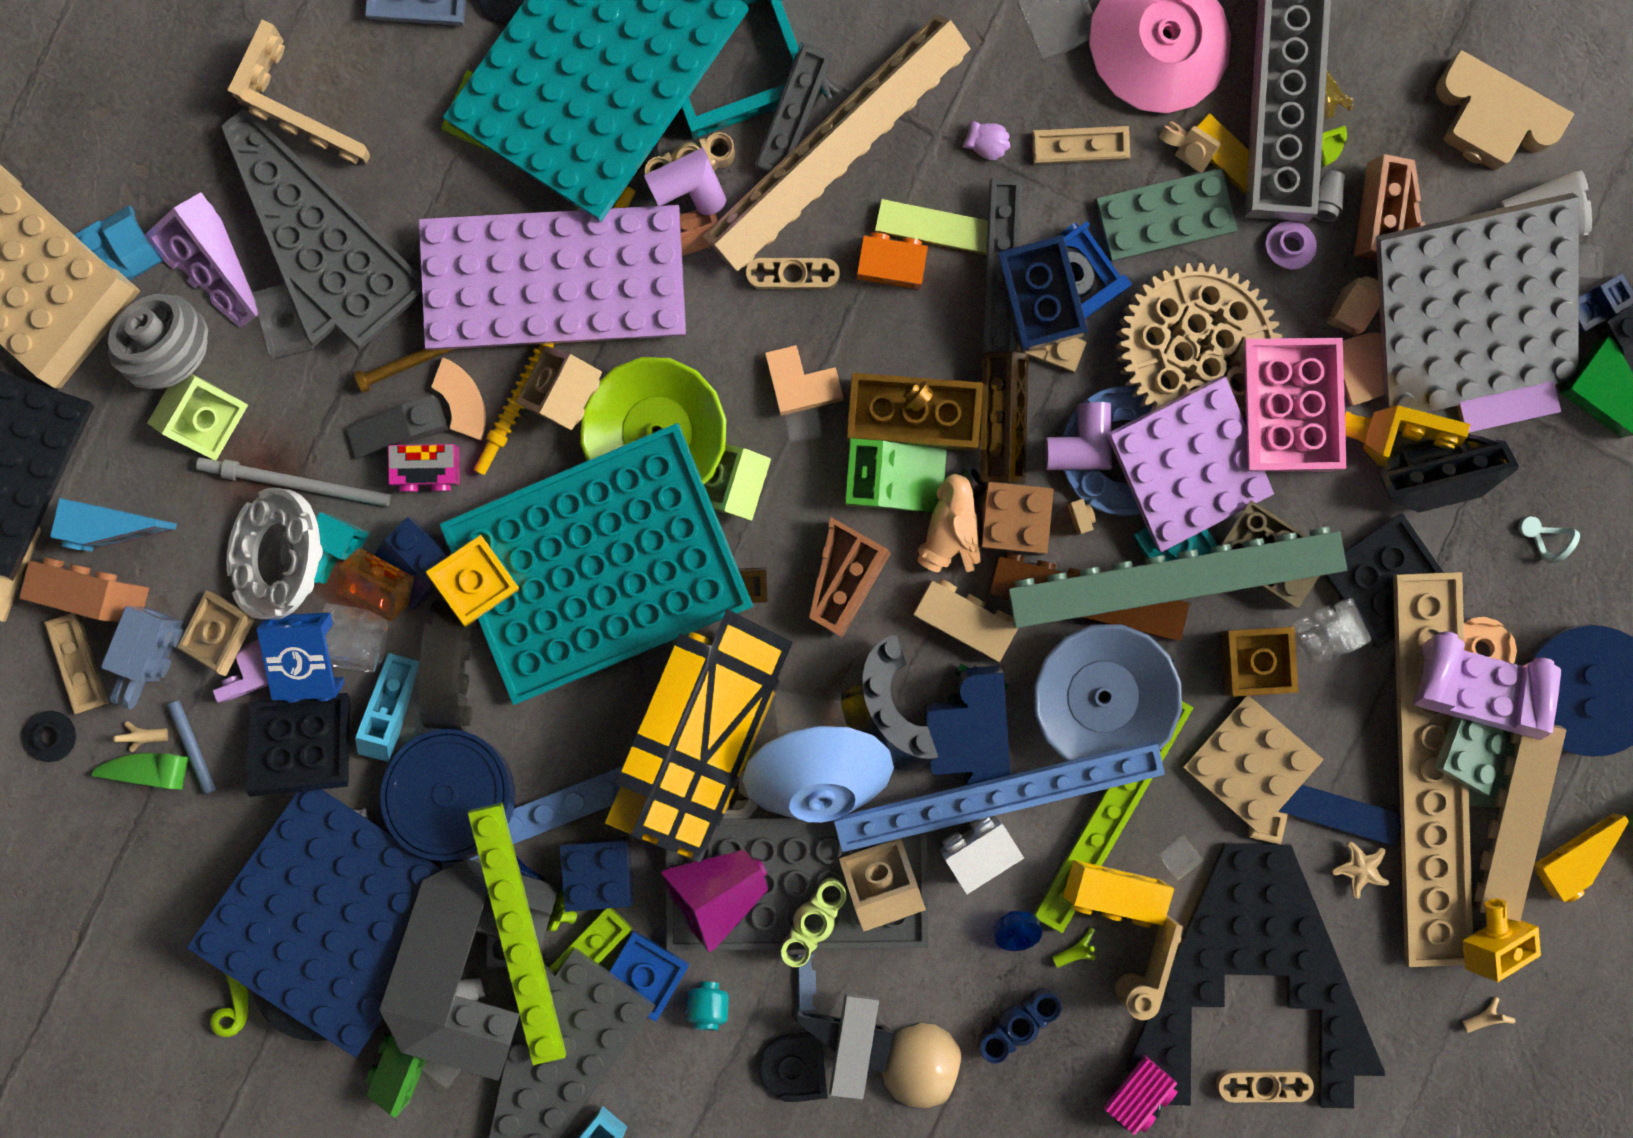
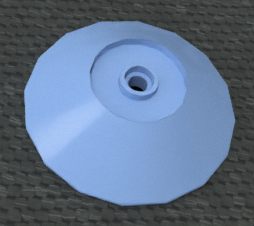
M817 726L789 732L764 744L748 760L742 781L748 797L764 810L806 822L822 823L836 820L870 802L887 786L894 765L890 750L873 735L849 727Z

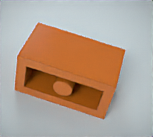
M871 233L870 236L863 237L857 280L920 290L928 246L921 245L922 241L913 238H903L902 242L889 240L890 236L883 233Z

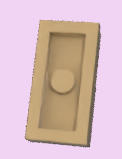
M1075 338L1022 353L1029 354L1030 357L1074 373L1085 348L1086 341ZM1017 340L1015 351L1021 352L1020 345Z

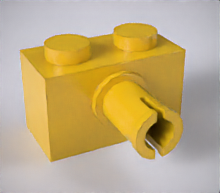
M1491 898L1484 902L1487 926L1463 940L1465 970L1499 982L1541 956L1539 927L1522 920L1519 922L1507 919V902L1500 898Z

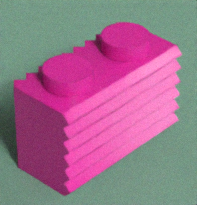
M1144 1055L1104 1104L1103 1109L1132 1134L1136 1135L1139 1130L1145 1133L1156 1120L1153 1113L1158 1106L1162 1104L1164 1107H1167L1178 1093L1173 1089L1177 1082Z

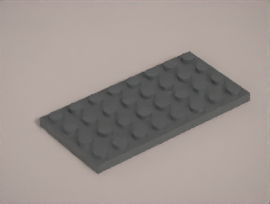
M790 817L723 818L720 826L716 825L702 860L745 850L753 860L758 858L767 871V875L764 878L768 891L715 950H781L783 940L790 934L796 910L802 904L809 902L811 896L816 893L819 883L829 877L837 878L844 884L846 888V901L838 909L837 916L834 918L835 926L832 933L826 940L817 943L816 949L928 948L927 832L901 838L926 910L863 932L839 858L883 843L842 852L834 820L819 823L806 822ZM666 849V869L697 862ZM828 886L822 892L823 898L828 902L837 901L841 895L840 890L835 886ZM666 888L667 951H707L690 931L686 924L687 919L682 914L678 904H674ZM811 914L805 918L804 923L809 929L816 930L822 926L823 919L817 914ZM793 942L787 947V950L805 949L799 942Z

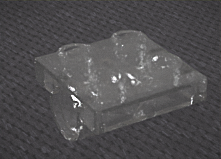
M325 603L322 613L331 612L333 625L325 635L331 666L374 673L376 665L381 664L384 659L390 613Z

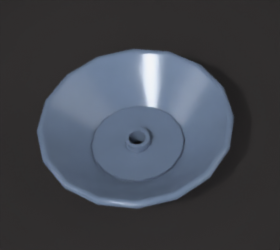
M1122 624L1090 625L1065 636L1044 658L1034 683V716L1045 742L1065 761L1153 740L1157 741L1160 751L1171 740L1182 712L1181 680L1170 655L1148 634ZM1102 691H1107L1109 694L1106 702H1100L1098 699L1099 693Z

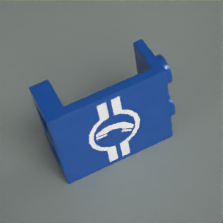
M331 612L290 614L278 620L264 619L256 629L272 700H284L289 703L297 702L301 699L327 701L337 696L345 681L344 677L333 676L325 635L333 625Z

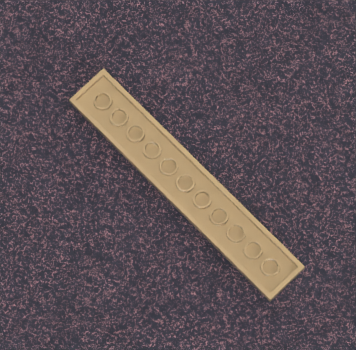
M1462 572L1394 574L1405 965L1408 967L1465 965L1463 940L1473 935L1469 788L1434 768L1453 716L1413 705L1423 673V643L1443 631L1455 633L1459 636L1458 639L1464 641Z

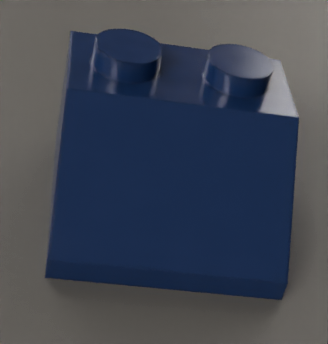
M407 517L384 539L374 556L414 577L411 593L406 590L403 591V595L397 591L396 593L412 610H415L436 589L426 575V571L449 557L450 554L416 519Z

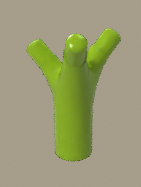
M1090 927L1086 935L1076 945L1052 956L1056 967H1062L1079 959L1094 961L1096 956L1090 953L1094 952L1095 948L1094 946H1088L1092 939L1095 929Z

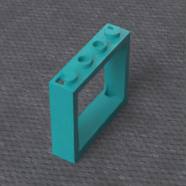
M740 0V1L744 2V3L747 4V5H750V4H752V3H755V2H758V1H761V0ZM769 0L793 63L799 47L782 1ZM784 84L698 116L695 115L688 97L682 106V110L693 139L775 110Z

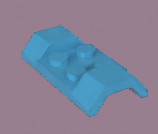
M130 205L105 220H99L75 234L82 243L110 268L117 269L129 281L163 262L161 256L149 243L135 219V212Z

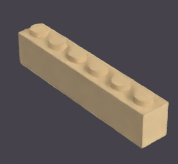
M1554 724L1553 733L1542 740L1511 732L1510 743L1514 744L1512 757L1506 756L1503 775H1506L1507 778L1504 788L1499 787L1496 795L1495 806L1499 807L1497 820L1491 819L1488 838L1492 839L1489 851L1484 850L1480 863V870H1484L1482 882H1476L1473 891V901L1477 902L1476 906L1481 913H1486L1485 901L1491 898H1500L1507 902V919L1521 921L1565 739L1566 729L1562 726Z

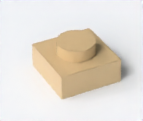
M1084 499L1067 505L1077 535L1094 530L1092 523L1096 522V518L1090 504L1085 505Z

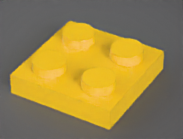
M481 535L426 571V575L463 627H466L519 591L515 581Z

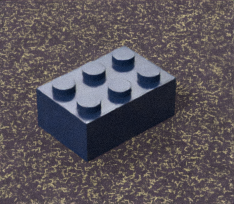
M1063 235L998 252L997 261L1021 353L1087 334L1088 329Z

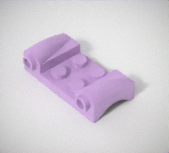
M1447 631L1439 632L1438 635L1432 636L1423 643V673L1413 705L1539 740L1553 733L1561 678V669L1554 665L1553 660L1536 658L1534 661L1520 666L1465 651L1464 641L1458 639L1459 636L1457 634Z

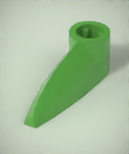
M166 753L132 754L113 759L96 767L92 776L182 790L188 757Z

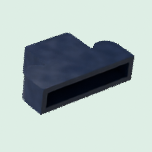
M1000 665L966 669L960 674L957 682L962 700L927 703L925 705V721L938 755L937 759L929 762L932 774L965 772V784L971 785L1010 775L1004 673Z

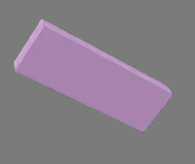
M1554 381L1483 396L1473 400L1461 401L1460 405L1457 406L1460 421L1471 424L1469 433L1561 412Z

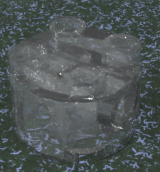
M1352 597L1334 605L1336 609L1334 610L1327 605L1311 612L1313 619L1307 616L1291 624L1311 666L1336 659L1340 654L1344 652L1350 653L1371 641L1369 632Z

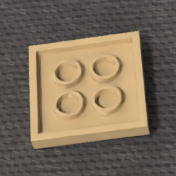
M1246 696L1186 763L1183 769L1254 831L1260 833L1324 759L1254 699Z

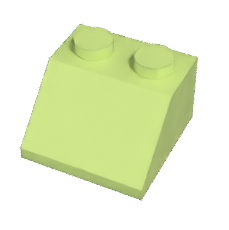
M191 374L188 378L166 389L147 424L161 434L213 460H217L248 405L202 378Z
M725 444V451L713 477L704 484L714 510L752 521L771 458L742 447Z

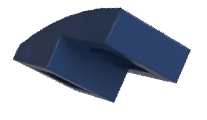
M1623 272L1579 296L1578 334L1587 331L1633 304V290Z

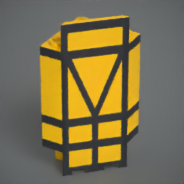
M728 609L725 611L712 643L708 638L694 632H690L689 636L679 634L616 784L620 786V789L605 823L631 834V836L644 839L657 846L701 862L716 825L720 826L780 683L778 677L793 642Z

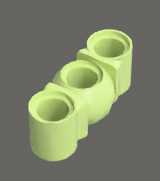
M829 877L822 880L818 885L816 893L811 896L810 901L802 904L796 910L790 934L783 940L781 947V956L787 965L791 967L805 965L809 961L811 952L816 949L817 943L826 940L832 933L835 926L834 918L837 916L838 909L846 901V888L839 879ZM828 886H835L841 892L840 898L835 902H828L822 896L823 890ZM817 914L823 919V924L819 929L811 930L806 927L804 923L805 918L808 915ZM793 942L801 943L806 949L805 953L798 958L790 956L787 952L789 944Z

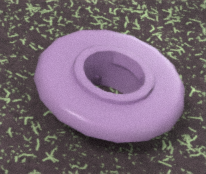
M1285 221L1274 226L1268 233L1266 249L1267 254L1275 264L1281 268L1293 270L1300 269L1311 262L1316 254L1317 243L1314 234L1304 224L1295 221ZM1288 237L1296 239L1300 244V250H1288L1283 240Z

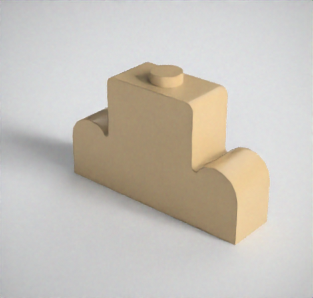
M1460 50L1450 60L1436 86V94L1442 103L1449 106L1457 104L1461 106L1443 138L1444 142L1463 152V156L1473 163H1482L1493 170H1498L1509 163L1520 143L1527 151L1540 153L1558 142L1575 114L1463 50Z

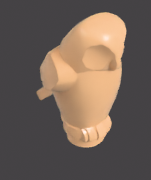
M952 474L941 483L937 490L939 501L930 520L926 543L921 544L918 548L920 555L917 561L925 568L934 572H940L943 566L947 568L951 563L952 557L959 552L961 553L966 572L974 571L973 564L981 562L972 487L967 478L958 474Z

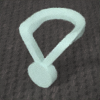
M1526 516L1518 524L1519 532L1523 536L1534 538L1539 554L1546 563H1558L1564 560L1576 548L1580 539V533L1574 528L1541 527V522L1536 517ZM1540 533L1568 534L1571 537L1564 549L1557 554H1552L1546 551Z

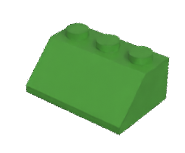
M386 1034L378 1050V1053L383 1054L379 1065L372 1066L366 1079V1084L370 1085L366 1096L390 1116L397 1118L409 1104L426 1060L401 1053L392 1034Z

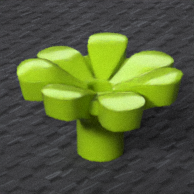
M562 890L557 892L546 931L555 932L561 922L573 924L576 921L577 913L575 911L565 912L564 893Z

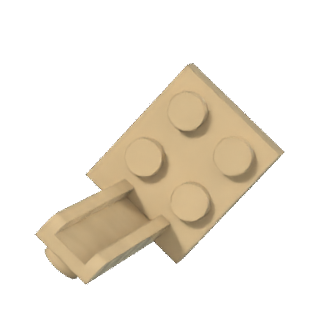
M261 20L228 88V92L233 93L232 96L238 100L237 103L244 107L246 106L249 109L248 112L264 121L271 117L280 122L278 127L290 134L297 135L299 131L310 136L308 140L310 143L324 150H327L328 146L340 151L339 157L356 165L358 160L367 164L370 154L364 144L259 93V91L264 92L271 78L268 72L273 62L278 63L285 49V46L282 45L284 40L276 27L265 20Z

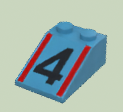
M59 498L50 537L61 539V546L93 552L94 546L109 547L176 530L177 523Z

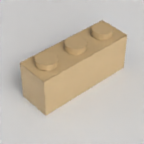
M941 578L938 583L932 580L912 615L994 661L1000 662L1018 630L1012 624L1013 618L1000 610H997L995 614L985 610L984 606L986 603L969 594L965 599L955 593L956 586Z

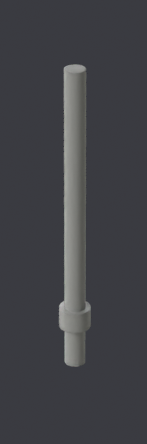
M199 457L196 463V469L199 471L220 474L221 478L234 481L237 478L385 507H389L391 501L390 494L241 466L238 461L225 459L221 462Z

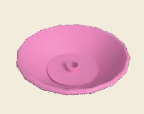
M1100 0L1091 16L1089 48L1097 74L1116 97L1139 110L1169 114L1194 107L1216 89L1229 65L1231 33L1224 9L1217 0ZM1164 29L1170 31L1171 39L1163 35Z

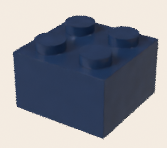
M629 837L570 841L560 845L565 912L632 906L634 903Z

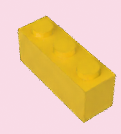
M1073 859L1063 897L1072 903V909L1078 912L1091 914L1092 910L1102 912V916L1121 921L1122 917L1131 918V922L1136 925L1150 928L1151 923L1164 926L1174 888L1160 879Z

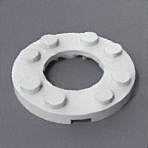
M267 488L258 492L259 497L253 503L247 502L235 520L228 542L227 576L232 577V582L236 589L232 592V595L241 610L257 619L278 620L293 613L306 596L312 592L318 562L322 557L323 550L320 545L317 521L310 504L295 491ZM281 522L282 525L287 527L286 536L288 541L293 544V550L289 549L292 562L289 570L283 572V575L286 576L282 581H276L272 586H269L263 581L258 569V550L262 537L269 527Z

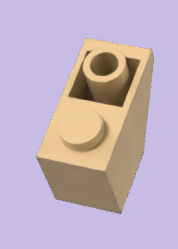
M1367 276L1363 278L1358 277L1343 287L1326 323L1353 336L1364 332L1380 308L1378 280Z

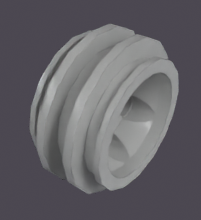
M153 294L142 297L130 304L116 318L110 329L108 355L111 365L122 373L123 377L135 387L163 389L174 386L188 378L200 365L207 350L208 328L204 317L195 311L194 307L181 296Z

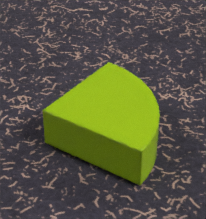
M1345 125L1323 132L1322 168L1333 163L1343 151L1347 139Z

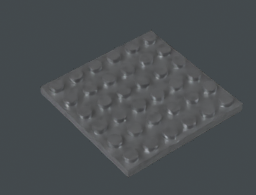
M1568 193L1376 236L1385 409L1399 405L1422 412H1431L1458 406L1461 401L1473 400L1483 396L1504 393L1554 381L1556 384L1577 379L1579 322V197L1577 195Z

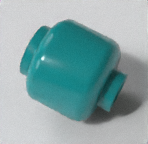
M701 981L699 988H693L688 991L686 1020L693 1023V1029L718 1031L719 1026L725 1024L728 1020L729 994L719 989V983Z

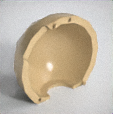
M919 1023L903 1028L893 1036L886 1072L881 1071L885 1087L896 1100L909 1107L926 1109L945 1103L950 1097L957 1079L961 1062L960 1046L949 1032L935 1024Z

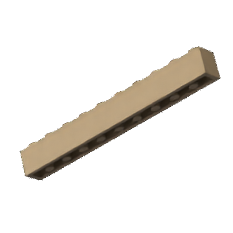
M935 14L703 235L725 263L736 271L749 265L759 250L765 245L772 243L780 230L800 216L802 209L811 201L818 199L823 194L824 189L834 179L841 177L857 157L864 155L880 135L887 133L903 113L910 111L926 91L937 86L940 78L950 68H954L961 63L963 56L971 48L951 19Z

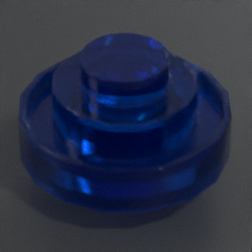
M1011 911L996 921L993 927L996 944L1006 951L1026 950L1036 945L1042 937L1040 920L1036 915L1029 912Z

